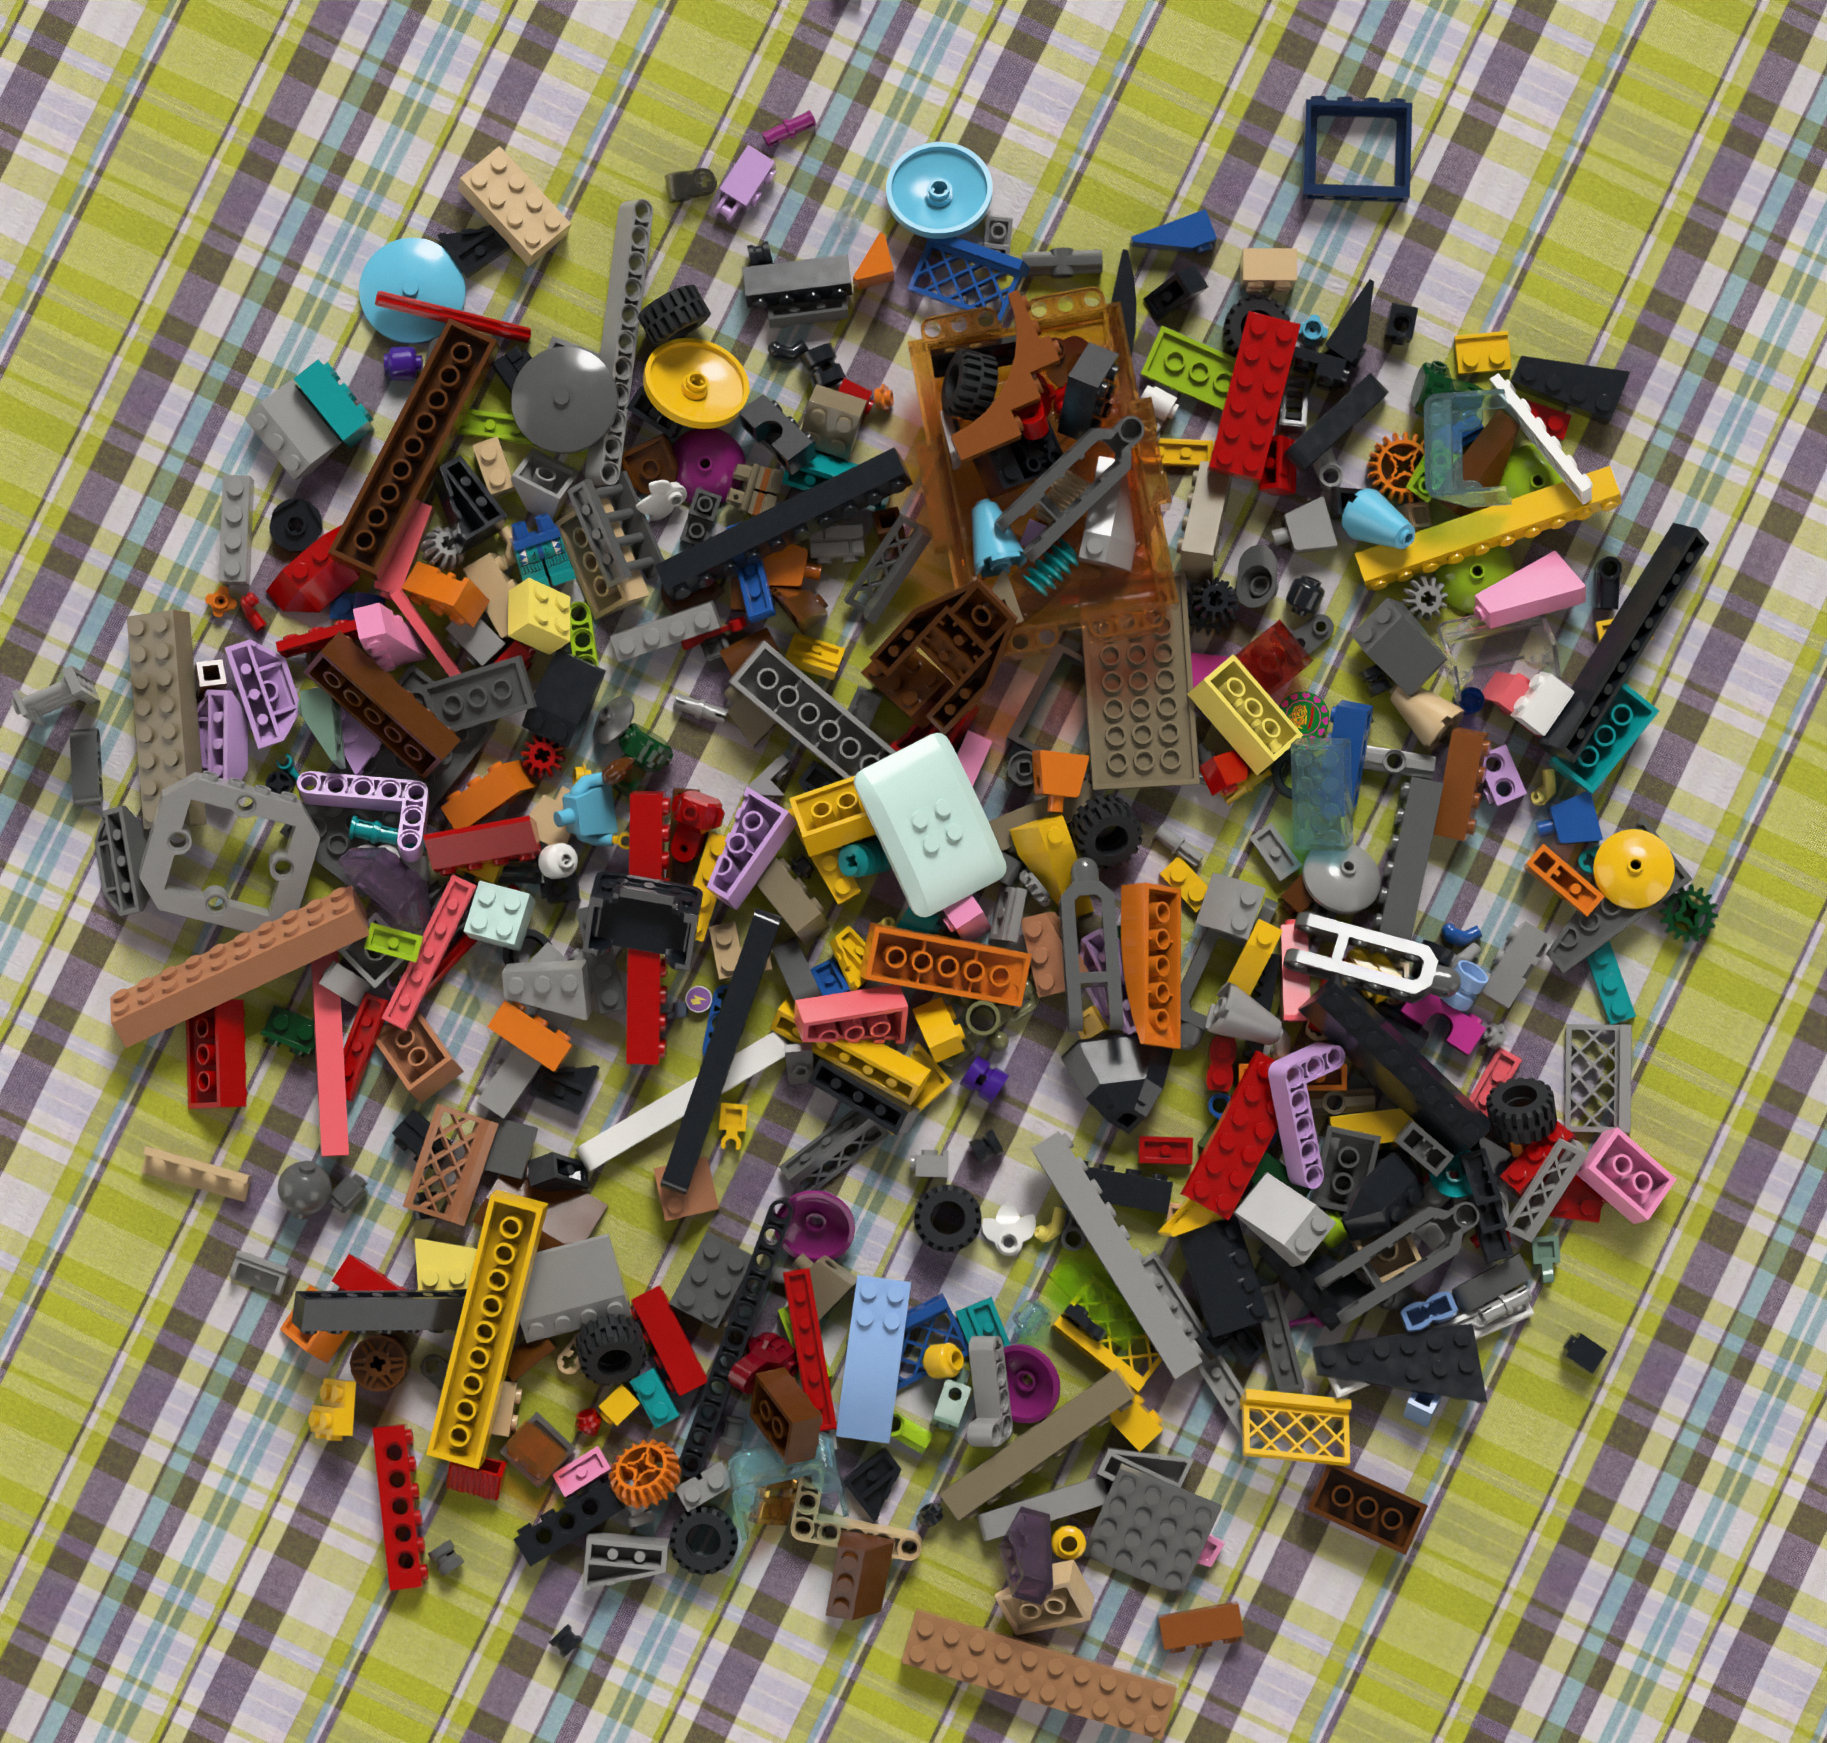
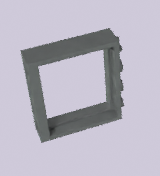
M1056 643L1006 737V740L1027 751L1045 750L1020 737L1061 658L1084 669L1083 656ZM1091 770L1085 772L1084 781L1088 779L1089 784H1091Z

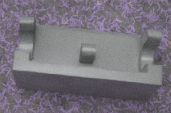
M240 1250L236 1253L229 1276L230 1279L281 1297L292 1268Z

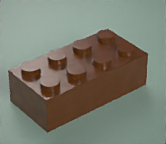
M1324 1464L1304 1508L1406 1555L1428 1505L1347 1467Z

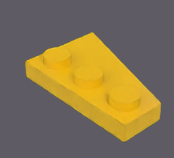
M917 1042L909 1058L931 1069L923 1090L912 1103L920 1108L919 1112H921L951 1086L953 1081Z

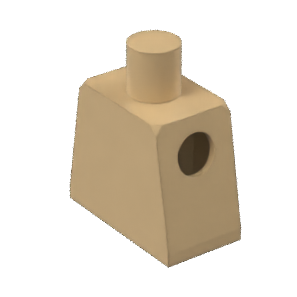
M563 786L555 800L543 795L529 814L537 822L540 842L548 846L557 843L570 845L573 836L572 833L567 832L566 826L557 827L553 819L554 812L564 810L562 797L570 792V789Z

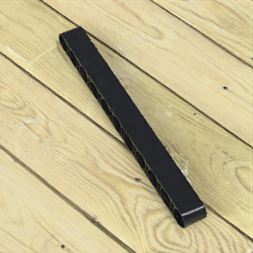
M759 908L755 910L660 1187L686 1195L782 916Z
M779 1197L774 1200L766 1214L678 1462L681 1474L685 1477L697 1476L705 1466L733 1387L728 1383V1375L731 1369L723 1367L721 1358L723 1356H730L735 1364L745 1354L795 1213V1205L787 1197ZM780 1203L786 1205L789 1210L788 1216H778L775 1212V1206ZM768 1229H775L779 1233L780 1238L778 1242H770L767 1239L766 1231ZM758 1255H767L771 1261L770 1266L767 1268L759 1266L757 1263ZM750 1280H757L761 1284V1292H751L748 1288V1282ZM742 1305L749 1306L752 1309V1317L743 1318L739 1313V1307ZM735 1330L741 1332L743 1342L739 1344L732 1342L730 1332ZM715 1381L722 1382L725 1386V1393H715L712 1389V1383ZM708 1406L714 1408L716 1418H706L703 1414V1408ZM703 1432L707 1436V1443L698 1444L694 1439V1433ZM688 1457L695 1458L698 1462V1468L694 1470L689 1469L685 1464V1459Z

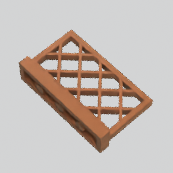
M437 1104L403 1207L464 1226L499 1124ZM443 1112L450 1113L453 1124L443 1129L440 1121ZM469 1120L475 1121L472 1133L465 1136L461 1125ZM456 1129L460 1140L449 1145L446 1134ZM441 1138L445 1149L434 1155L432 1151L433 1142ZM463 1145L465 1150L464 1156L456 1162L452 1151ZM447 1154L451 1166L441 1171L437 1160ZM432 1163L436 1175L425 1181L423 1171L426 1166ZM454 1171L456 1174L455 1183L447 1187L444 1176ZM439 1180L443 1191L432 1197L428 1186ZM423 1189L427 1201L420 1205L413 1204L416 1193ZM443 1197H446L448 1202L445 1213L438 1212L435 1202Z

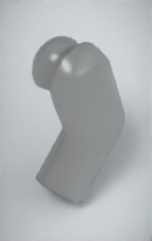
M1471 943L1454 958L1449 968L1454 969L1461 960L1471 962L1481 953L1480 947L1476 943Z

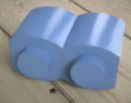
M1439 1292L1428 1298L1426 1302H1415L1406 1306L1400 1312V1319L1406 1333L1430 1329L1432 1325L1437 1326L1456 1318L1458 1308L1451 1292Z

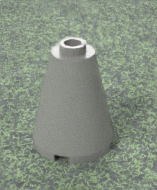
M1227 982L1222 986L1216 995L1220 999L1216 1005L1211 1004L1205 1023L1207 1031L1266 1045H1271L1273 1042L1277 1043L1280 1040L1284 1028L1281 1027L1282 1022L1235 984Z

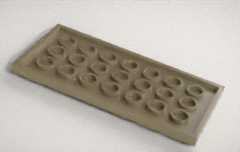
M1185 571L1079 576L1078 590L1092 791L1199 785L1195 706L1192 699L1187 695L1193 689Z

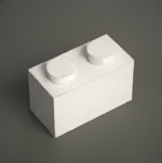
M1540 672L1531 679L1529 683L1530 688L1525 695L1515 702L1514 711L1510 716L1534 734L1545 736L1575 692L1551 673Z

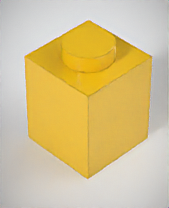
M622 1383L598 1406L602 1410L599 1415L609 1425L614 1422L618 1426L641 1402Z

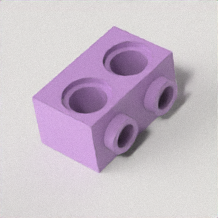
M1506 744L1491 750L1489 756L1484 758L1483 767H1486V760L1488 758H1494L1499 763V769L1497 772L1486 770L1483 782L1485 789H1482L1487 803H1492L1493 807L1496 808L1527 793ZM1498 783L1508 785L1510 789L1508 796L1502 797L1497 793L1496 786Z

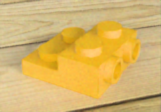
M335 1378L323 1379V1385L320 1388L322 1405H312V1411L308 1417L309 1426L311 1427L310 1432H315V1438L342 1441L343 1436H353L356 1381Z

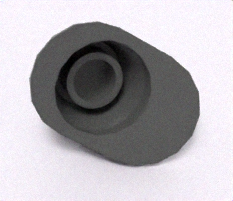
M1255 545L1244 551L1239 560L1237 596L1239 601L1246 607H1261L1273 600L1277 595L1279 589L1277 559L1273 551L1267 546Z

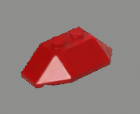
M342 525L322 535L283 568L268 587L266 592L283 612L320 613L360 579V573L333 561L328 553Z

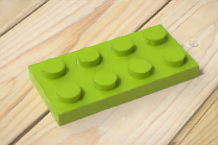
M1161 326L1140 376L1222 411L1236 358Z

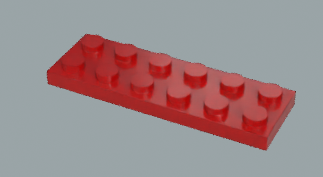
M1255 1051L1180 1193L1225 1220L1230 1219L1278 1128L1268 1077L1269 1067L1275 1060L1260 1051Z

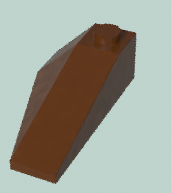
M1499 409L1443 480L1444 482L1433 497L1460 517L1491 507L1520 424Z
M772 587L770 589L772 597L802 634L806 633L828 615L825 610L828 604L819 593L814 596L811 591L779 587Z

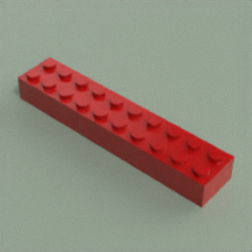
M633 791L630 793L629 875L669 881V878H664V870L668 869L670 865V851H665V842L670 841V825L665 824V815L670 814L671 800L666 798V791ZM628 948L626 1064L659 1065L661 1059L667 1055V1039H662V1031H665L667 1028V1012H662V1007L668 1000V986L663 985V977L668 975V965L665 959H663V954Z

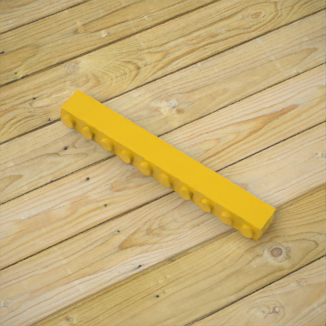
M1607 466L1586 474L1590 478L1593 487L1591 488L1592 500L1584 505L1563 481L1415 532L1414 541L1405 549L1378 545L1355 553L1367 591L1372 589L1374 591L1381 590L1392 582H1404L1421 572L1431 573L1437 570L1439 566L1448 563L1457 564L1463 561L1465 557L1474 554L1476 556L1483 555L1491 548L1497 546L1506 547L1513 544L1517 539L1523 537L1532 538L1549 528L1559 529L1565 526L1567 522L1576 519L1585 520L1591 517L1593 513L1602 510L1607 512L1615 509L1619 504H1622V500L1611 467Z

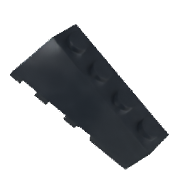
M1266 1242L1257 1252L1330 1331H1333L1341 1324L1336 1315L1337 1312L1373 1290L1369 1283L1366 1285L1356 1278V1274L1351 1272L1321 1291L1314 1279L1335 1266L1336 1263L1327 1254L1322 1255L1316 1250L1312 1252L1305 1263L1295 1267L1286 1262Z

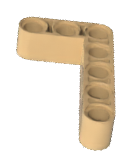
M817 1459L807 1460L803 1464L791 1522V1534L795 1539L838 1548L841 1530L860 1531L862 1534L878 1537L886 1536L889 1539H894L891 1558L912 1561L919 1557L922 1549V1538L913 1530L818 1513L826 1473L825 1466ZM808 1469H816L820 1476L816 1479H811L806 1475V1471ZM811 1495L814 1497L815 1502L814 1504L806 1505L802 1502L801 1497ZM806 1521L810 1524L811 1528L802 1531L797 1528L796 1523ZM833 1526L837 1533L833 1536L826 1535L823 1528ZM905 1541H913L916 1543L917 1548L909 1551L902 1544Z

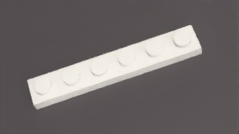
M1499 373L1490 378L1491 393L1513 420L1520 424L1522 431L1580 502L1584 505L1592 500L1591 488L1593 484L1590 478L1578 471L1577 464L1571 455L1566 456L1558 439L1555 436L1550 437L1546 432V426L1539 417L1535 418L1532 415L1527 401L1523 398L1519 399L1515 394L1516 391L1509 380L1505 381Z

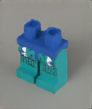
M548 513L534 517L538 530L529 533L525 521L511 524L513 538L510 541L522 582L527 578H531L550 587L541 560H544L550 582L553 586L576 579L559 528L553 523Z

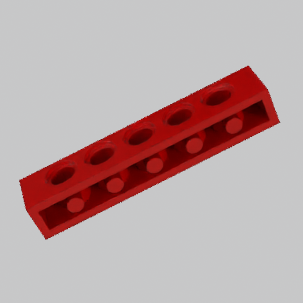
M407 1423L374 1427L372 1432L389 1589L392 1591L423 1587L425 1585L424 1580H428L429 1577L427 1564H422L421 1553L426 1552L425 1539L419 1536L418 1527L423 1525L421 1510L416 1508V1499H420L418 1483L413 1481V1472H417L416 1457L411 1456L410 1445H414L413 1430L408 1429ZM392 1445H397L402 1450V1456L399 1460H394L389 1456L388 1451ZM394 1472H400L404 1475L405 1483L402 1487H397L392 1483L391 1477ZM397 1499H403L407 1502L408 1510L405 1514H400L395 1510L394 1504ZM400 1526H406L410 1529L411 1537L408 1541H403L398 1537L397 1530ZM403 1553H408L414 1558L412 1567L406 1568L402 1566L400 1557Z

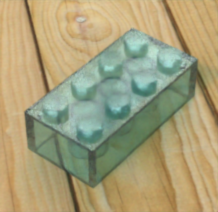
M1297 738L1291 743L1293 850L1347 851L1353 845L1351 739Z

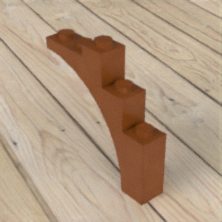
M1018 290L1008 293V301L1013 313L1016 330V349L1012 368L1002 391L987 411L972 424L951 435L952 444L961 464L1021 439L1020 431L1024 430L1020 417L1018 415L1013 416L1012 413L1041 402L1042 386L1039 379H1033L1032 376L1059 365V356L1063 355L1058 341H1052L1050 335L1039 339L1038 336L1042 335L1036 319L1031 321L1028 311L1031 310L1026 295L1021 296Z

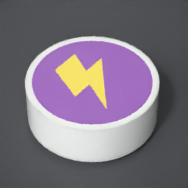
M703 986L692 987L688 990L685 997L688 1008L696 1013L707 1011L711 1007L713 999L711 992Z

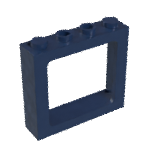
M1311 96V99H1306L1304 104L1301 199L1407 203L1410 198L1412 103H1406V99L1402 98L1390 99V102H1379L1380 99L1374 97L1364 98V101H1353L1352 97L1345 96L1338 97L1337 100H1326L1325 96ZM1320 116L1394 119L1396 121L1395 186L1316 184L1317 119Z

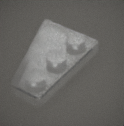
M485 942L468 954L465 960L478 996L482 1014L488 1026L504 1000L510 1003L512 1000L504 999L502 971L505 965L489 943ZM521 1003L526 1007L524 1013L528 1012L534 1007ZM487 1029L490 1038L497 1034L491 1029Z

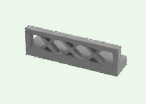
M1561 1138L1557 1140L1506 1220L1508 1227L1505 1230L1529 1242L1534 1240L1588 1156L1582 1143L1572 1139L1571 1143ZM1562 1148L1566 1149L1562 1157L1558 1161L1557 1156L1559 1155L1560 1151L1562 1150ZM1551 1172L1546 1182L1543 1183L1544 1176ZM1533 1195H1537L1531 1205H1529L1530 1198ZM1522 1217L1517 1227L1514 1226L1517 1218Z

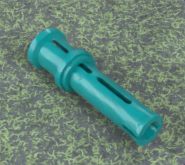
M353 815L348 839L355 837L369 840L371 844L383 842L398 846L397 837L399 829L384 826L378 820L370 822L358 819L357 816ZM408 843L404 847L413 848L416 844ZM424 843V851L427 852V849H426V846H425V843Z

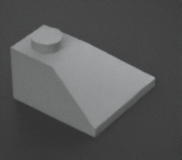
M532 448L513 473L511 481L527 511L537 516L548 513L553 521L568 496L567 490L574 485L579 471Z

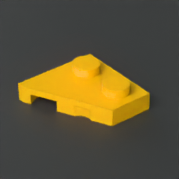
M847 926L830 942V945L850 991H856L868 981L860 976L866 943L850 926Z

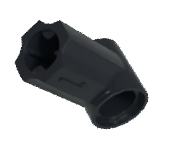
M1607 556L1599 560L1594 569L1596 575L1594 609L1618 610L1622 564L1616 557ZM1604 562L1613 564L1615 571L1612 576H1606L1603 573L1602 565Z

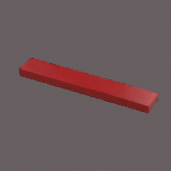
M810 1268L783 1272L803 1392L808 1395L811 1403L822 1414L823 1422L820 1425L819 1432L837 1429Z

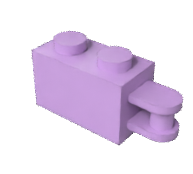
M748 145L719 190L723 197L714 213L717 215L719 213L727 218L726 221L730 223L740 208L748 211L751 205L755 207L763 195L760 191L765 183L769 185L776 176L777 171L774 170L776 168L775 161ZM728 200L735 203L733 209L726 205Z

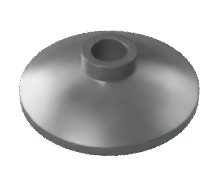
M616 697L599 712L594 725V737L601 744H609L616 741L631 724L635 706L629 697Z

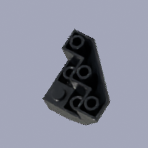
M1135 1032L1132 1034L1077 1040L1061 1056V1060L1085 1099L1108 1122L1129 1134L1147 1117L1162 1092L1174 1049L1140 1044L1138 1034Z

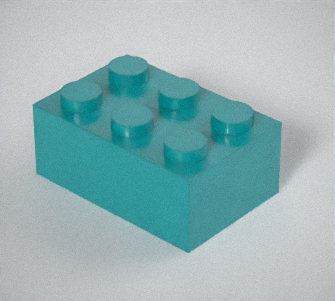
M317 359L293 378L349 449L374 430L370 424L374 419L361 403L357 406L354 404L357 398L345 383L338 384L337 381L341 378L328 362L323 365Z

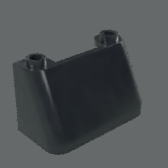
M612 871L599 872L595 876L590 895L582 952H587L594 956H602L611 950L612 945L665 954L666 964L674 970L684 969L690 971L703 892L692 885Z

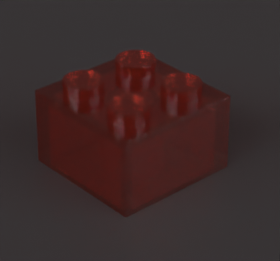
M1280 619L1235 655L1269 696L1284 686L1313 661Z

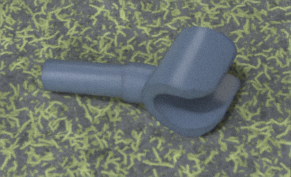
M673 1003V1012H667V1019L686 1017L688 1015L686 1003Z

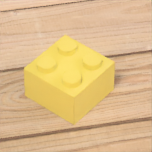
M527 578L508 591V636L549 655L570 642V596L531 578Z

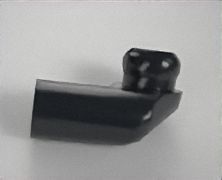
M802 339L791 347L781 345L777 341L770 343L768 346L770 357L784 363H791L809 351Z

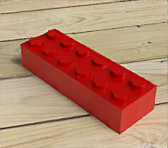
M1248 311L1207 471L1260 483L1301 324Z

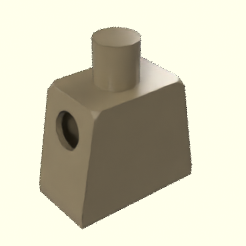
M731 685L724 692V695L734 704L727 713L749 744L755 748L777 723Z
M802 1253L792 1263L797 1270L810 1268L819 1320L825 1317L856 1285L857 1277L826 1255L813 1263Z

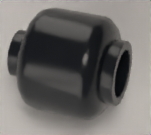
M1306 575L1294 579L1286 596V602L1292 606L1291 611L1306 617L1307 613H1316L1325 595V590L1321 587L1322 582Z

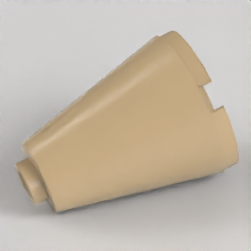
M1395 684L1390 690V694H1392L1390 701L1429 752L1437 749L1442 744L1439 739L1445 736L1449 737L1452 734V730L1457 728L1464 717L1462 714L1464 710L1461 707L1422 687L1412 696H1409L1398 684Z

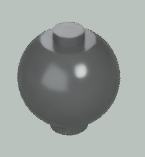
M301 1161L290 1165L284 1170L278 1181V1196L281 1203L291 1211L293 1217L301 1220L309 1219L312 1214L320 1211L328 1203L332 1192V1184L327 1172L321 1166L311 1161Z

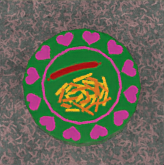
M1307 691L1295 692L1287 696L1279 705V708L1303 734L1295 744H1311L1319 740L1327 731L1330 722L1329 710L1325 702L1316 694Z

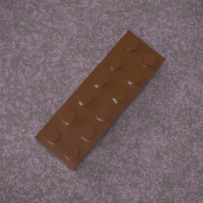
M341 631L333 637L304 670V673L423 780L428 777L461 740L450 727L445 726L439 721L430 709L425 708L419 703L410 691L405 690L399 685L390 673L385 672L375 663V660L370 655L365 654L355 645L350 637L344 635Z

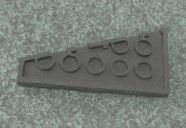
M1642 816L1634 829L1647 831L1660 838ZM1673 854L1675 873L1672 885L1666 895L1652 906L1642 909H1626L1611 903L1604 897L1587 917L1578 910L1575 911L1546 953L1562 975L1692 881L1690 875ZM1637 861L1631 862L1630 865L1633 869L1637 870L1640 868V864ZM1595 883V884H1594V887L1599 891V889H1598V887H1597V885H1596V883Z

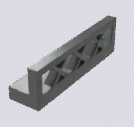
M900 513L845 597V603L862 611L865 619L875 624L932 539L928 528ZM903 523L914 528L909 537L899 539L897 532ZM897 546L899 553L896 558L885 561L883 554L886 549ZM883 568L885 574L882 579L870 582L869 575L872 570ZM869 589L871 596L865 605L854 599L859 591Z
M853 1109L785 1161L779 1168L798 1193L811 1190L817 1191L888 1136L889 1133L884 1127ZM876 1125L879 1131L871 1137H865L866 1131ZM849 1144H856L855 1149L851 1153L843 1154L845 1147ZM829 1160H835L829 1170H822L823 1164ZM807 1177H813L812 1183L802 1189L799 1183Z

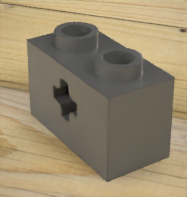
M1410 1119L1392 1139L1436 1177L1454 1157Z

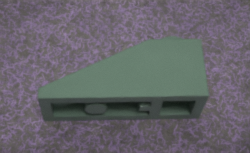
M320 687L300 691V701L297 704L300 716L303 717L331 761L340 769H346L340 705Z

